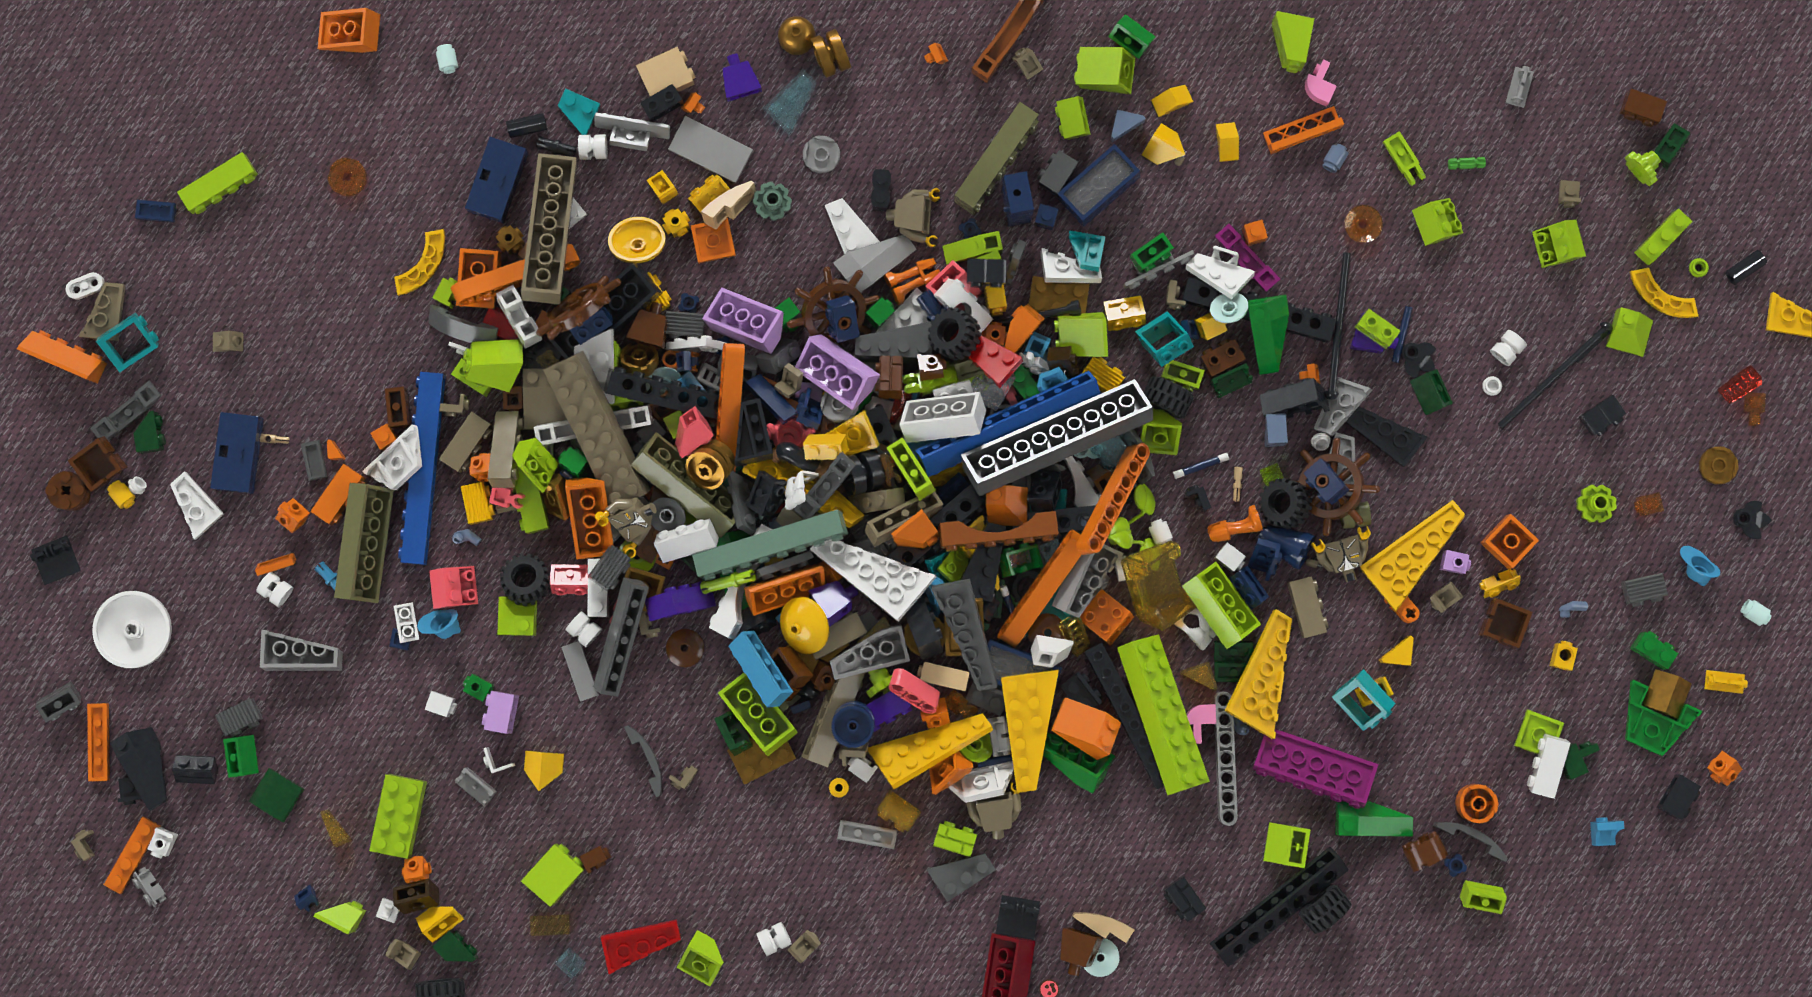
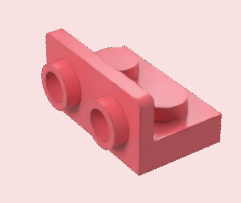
M551 565V593L560 596L565 594L579 596L588 594V565Z

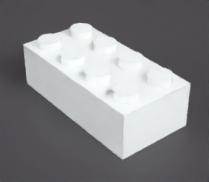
M980 392L906 401L900 428L906 443L974 436L981 432L986 408Z

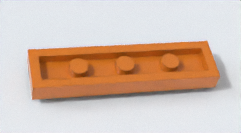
M109 703L87 704L88 781H110Z
M144 816L141 818L103 885L119 894L123 893L148 849L155 833V828L160 827L159 824Z

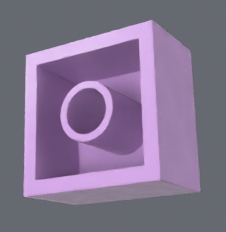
M491 691V694H488L486 698L487 714L484 713L482 718L484 730L511 734L519 695Z

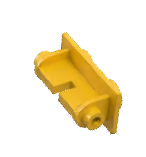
M1508 569L1498 573L1499 581L1496 580L1495 576L1483 579L1479 586L1481 590H1484V599L1489 596L1491 598L1496 597L1504 590L1517 588L1520 584L1521 576L1517 574L1515 569Z
M1706 670L1704 689L1743 694L1744 688H1747L1748 681L1745 680V674Z

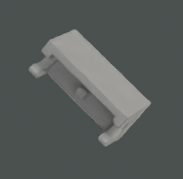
M465 767L461 771V775L455 779V783L484 807L497 793L494 788L468 767Z

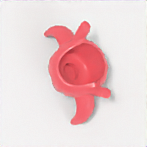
M796 417L784 425L779 420L774 425L772 423L766 425L769 439L774 442L776 448L782 442H791L802 448L808 434H815L816 432L814 428L807 429L804 424L797 422Z

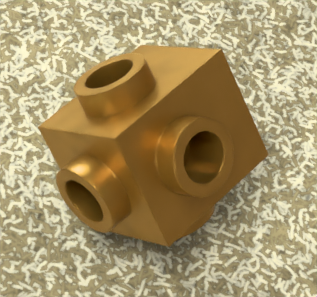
M511 225L508 227L504 226L497 232L496 238L499 241L497 245L503 253L507 250L511 255L523 248L522 245L525 242L522 240V237L524 235L517 227L513 229ZM512 236L511 241H506L508 237Z

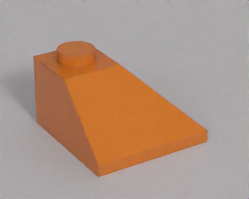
M1004 485L986 493L988 522L1002 526H1021L1026 523L1028 487Z
M922 509L891 533L894 543L902 547H931L938 541L939 537L937 529Z
M959 750L931 767L929 772L932 793L938 794L961 780L966 774H969L973 768V762L966 759Z

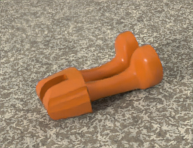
M934 258L918 261L915 267L904 272L892 273L888 271L883 275L889 288L916 275L919 276L902 286L892 289V295L898 305L904 303L908 292L922 285H927L940 273L939 269L926 275L924 271L937 265Z
M1255 505L1248 508V517L1241 521L1226 522V520L1210 524L1207 528L1209 537L1214 542L1231 540V535L1263 531Z

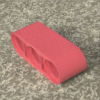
M901 668L894 669L889 683V690L921 711L935 713L940 692L910 672Z

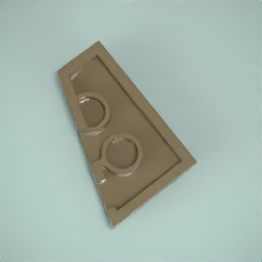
M104 282L95 301V306L86 320L87 323L83 331L80 332V338L97 339L121 322L126 285ZM120 332L108 340L119 342Z

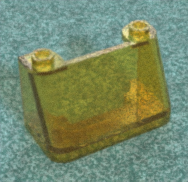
M1167 541L1136 552L1121 560V566L1137 617L1144 624L1161 631L1166 630L1197 608L1181 586L1174 559L1181 556V548L1178 543L1173 541Z

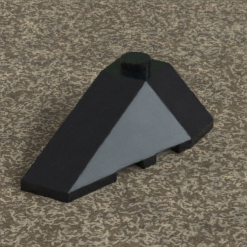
M150 727L126 732L110 742L119 762L148 810L152 811L167 801L165 779L162 773L161 743L154 729Z

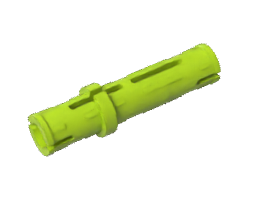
M752 569L741 573L733 572L729 576L701 582L700 588H706L702 590V593L707 594L732 586L740 587L744 583L754 582L756 574L751 575L755 573Z

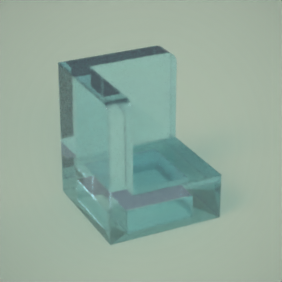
M569 947L555 964L572 979L585 966L586 962Z

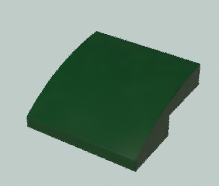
M1214 641V682H1239L1253 653V641H1239L1228 649L1225 648L1221 641Z
M268 768L249 802L279 821L285 822L304 789L277 771Z

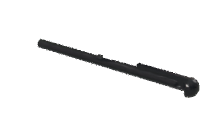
M1344 252L1342 258L1328 391H1324L1325 397L1329 400H1334L1339 395L1335 391V385L1337 382L1351 255L1348 252Z
M1609 322L1600 323L1602 328L1504 417L1498 425L1504 429L1542 392L1550 388L1551 384L1575 362L1581 361L1607 335L1611 334L1613 330L1612 325Z

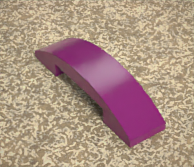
M1227 224L1215 235V238L1223 248L1239 254L1237 264L1240 267L1255 271L1252 280L1265 292L1280 280L1276 273L1268 265L1266 266L1241 239L1242 237L1230 224Z

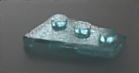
M803 69L763 110L790 136L817 82Z

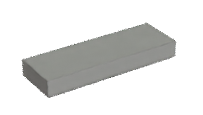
M577 641L561 647L580 702L598 696V691L593 687L594 679L582 644Z
M840 820L837 839L894 849L898 830Z

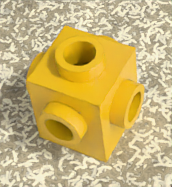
M678 208L676 210L671 209L664 214L665 217L662 219L665 224L662 226L668 235L671 233L675 238L677 236L681 237L688 232L690 228L688 222L691 220L685 211L681 213ZM678 218L679 222L677 224H673L672 221Z

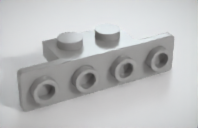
M595 113L594 116L595 127L612 130L609 144L612 146L647 151L650 137L670 138V125L613 116L606 113Z
M1193 250L1175 259L1173 256L1163 262L1160 259L1155 263L1156 267L1149 272L1143 271L1140 273L1134 265L1139 276L1125 282L1123 285L1124 289L1129 287L1132 290L1140 286V282L1145 279L1147 282L1158 277L1157 273L1161 271L1167 273L1175 268L1174 265L1181 263V265L1188 263L1194 255Z

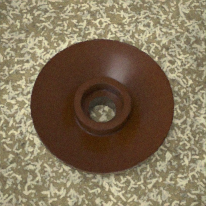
M1050 613L1040 614L1028 630V638L1031 644H1033L1036 635L1045 636L1044 631L1046 629L1051 630V635L1047 637L1066 638L1065 624L1058 616Z
M680 629L669 637L666 643V653L670 661L675 665L691 667L701 660L704 654V642L695 631ZM683 644H686L688 646V650L686 652H683L681 650V646Z

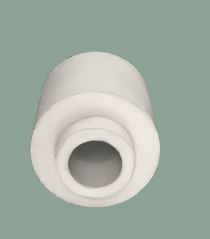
M1162 519L1151 522L1152 526L1149 527V531L1158 549L1172 544L1171 539L1173 537L1167 521L1162 522Z

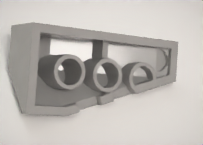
M900 235L849 251L834 261L833 264L847 282L851 280L857 270H862L863 276L855 286L861 293L917 249L907 237Z
M901 624L881 629L832 659L830 664L834 680L909 662L910 659Z

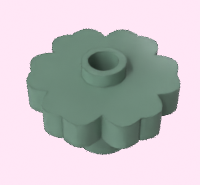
M773 182L762 184L760 191L754 193L753 204L757 206L756 213L763 219L768 217L772 221L782 219L784 212L790 211L792 199L788 197L789 190L782 184H777L776 186ZM775 199L776 203L770 204L769 200Z

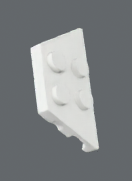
M609 329L589 339L582 345L579 344L574 347V355L584 351L602 390H604L609 368L614 369L613 329ZM604 392L609 404L615 403V395Z
M411 425L363 470V473L385 484L391 490H397L422 467L417 425Z
M1013 761L974 768L969 774H966L961 780L948 788L965 803L1004 795L1014 773Z

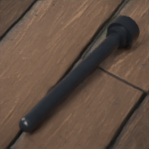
M1079 300L1071 301L1065 307L1038 312L1044 318L1064 314L1073 316L1082 314ZM1014 317L992 322H1000L1002 326H1009Z

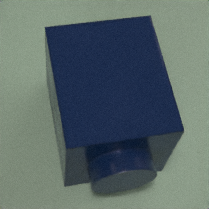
M1040 204L1034 226L1052 231L1058 209Z

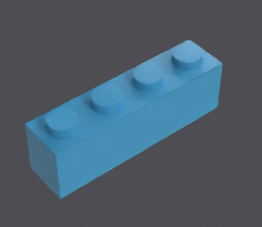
M742 631L728 647L766 707L780 706L793 693L791 687L755 631Z

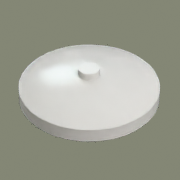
M139 591L121 592L107 599L97 611L93 622V639L100 654L110 663L124 668L144 667L156 661L165 652L171 639V619L164 605L152 595Z

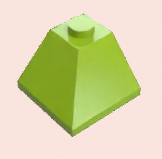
M1623 307L1617 309L1612 322L1613 330L1609 334L1606 347L1643 357L1653 320L1637 311Z
M1153 409V421L1141 425L1140 439L1149 447L1150 453L1177 455L1182 423L1164 410Z
M499 597L497 635L536 636L537 601H535V605L528 603V606H523L522 603L520 605L515 604L514 600L510 601L508 597Z
M352 901V903L347 902L317 912L313 917L346 934L356 932L366 910L362 909V904Z
M697 930L677 968L704 984L711 986L723 964L715 940Z

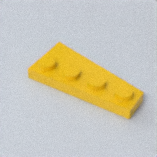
M865 410L826 433L847 435V456L879 446Z

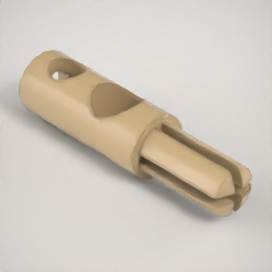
M261 434L260 442L289 443V441H279L289 440V437ZM267 436L271 437L270 442L266 441Z
M1234 467V479L1236 481L1233 484V501L1235 502L1236 496L1237 502L1240 501L1243 467Z

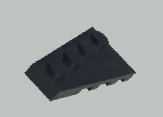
M1360 406L1345 422L1402 467L1407 465L1428 438Z
M987 522L982 531L1004 532L1006 531V526ZM996 543L995 547L977 545V548H975L970 556L969 563L960 580L970 579L975 598H983L985 602H992L1003 543Z

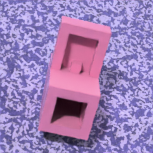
M1323 59L1321 64L1316 65L1312 73L1314 75L1308 74L1306 77L1305 90L1313 101L1327 107L1336 89V85L1323 80L1330 65V62Z
M1216 704L1197 705L1187 712L1197 744H1202L1201 724H1216Z

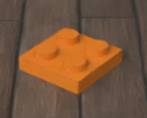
M728 218L717 229L705 223L691 225L699 264L736 256Z

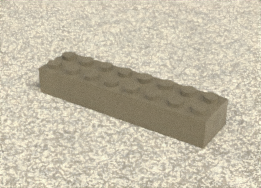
M538 153L521 288L522 301L551 304L561 303L577 157Z
M584 351L544 369L543 371L596 479L603 480L605 483L608 504L610 505L616 499L639 498L648 493L651 489L646 478L630 466L635 456Z

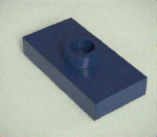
M137 199L135 219L174 223L177 204Z

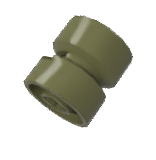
M1368 501L1360 502L1355 509L1363 518L1361 525H1358L1350 515L1340 518L1343 529L1354 528L1355 525L1359 527L1371 526V512Z

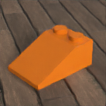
M368 8L321 12L317 49L360 53L377 51L380 14Z
M460 248L458 282L500 268L502 253L491 250ZM496 295L466 305L465 307L495 309Z
M1029 304L1024 307L1021 305L1011 315L1014 318L1010 322L1004 348L1014 353L1019 351L1045 320Z
M1064 698L1051 731L1098 760L1110 755L1122 722L1107 712L1069 698Z

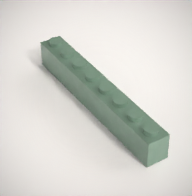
M837 509L693 554L692 557L697 576L708 581L715 579L718 574H731L734 572V569L741 568L743 570L751 568L752 564L757 562L759 564L770 562V558L776 556L777 558L786 557L792 551L799 553L807 550L806 547L812 545L814 547L822 546L825 544V541L831 539L832 541L841 540L848 532L843 513Z

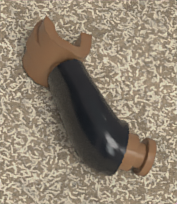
M791 442L779 443L777 448L772 450L773 459L771 460L774 463H788L804 471L819 473V476L815 478L816 482L833 462L832 460H823L822 462L817 459L806 460L804 449Z

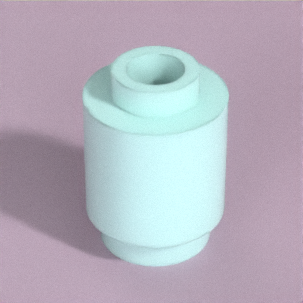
M451 44L438 46L436 56L439 70L444 71V74L455 72V69L458 68L455 49L452 48Z
M1750 599L1744 603L1740 611L1744 617L1758 626L1766 625L1772 616L1770 615V609Z

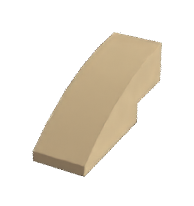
M749 181L734 187L709 203L701 211L704 223L717 229L727 217L734 220L754 198V193L756 192L754 182Z
M1074 912L1072 915L1105 939L1109 933H1112L1127 943L1134 932L1133 928L1123 922L1104 915L1087 912Z

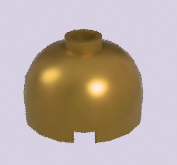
M801 16L787 18L778 30L780 46L792 55L807 53L812 48L811 38L816 37L813 25Z
M630 343L620 353L622 368H625L628 373L633 374L634 371L645 373V377L652 375L659 364L656 348L638 343L632 346Z

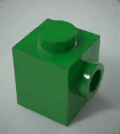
M881 297L865 313V318L877 330L894 314V305L888 299L884 300Z
M472 674L466 677L462 686H464L463 691L482 702H486L487 695L491 693L495 685L476 674Z

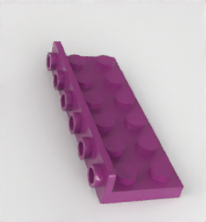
M1277 729L1274 731L1276 732L1275 739L1264 735L1252 769L1256 771V774L1264 777L1267 775L1275 777L1274 779L1281 783H1292L1298 789L1306 788L1312 790L1311 792L1315 795L1322 796L1324 794L1330 796L1331 800L1347 802L1353 808H1364L1378 764Z

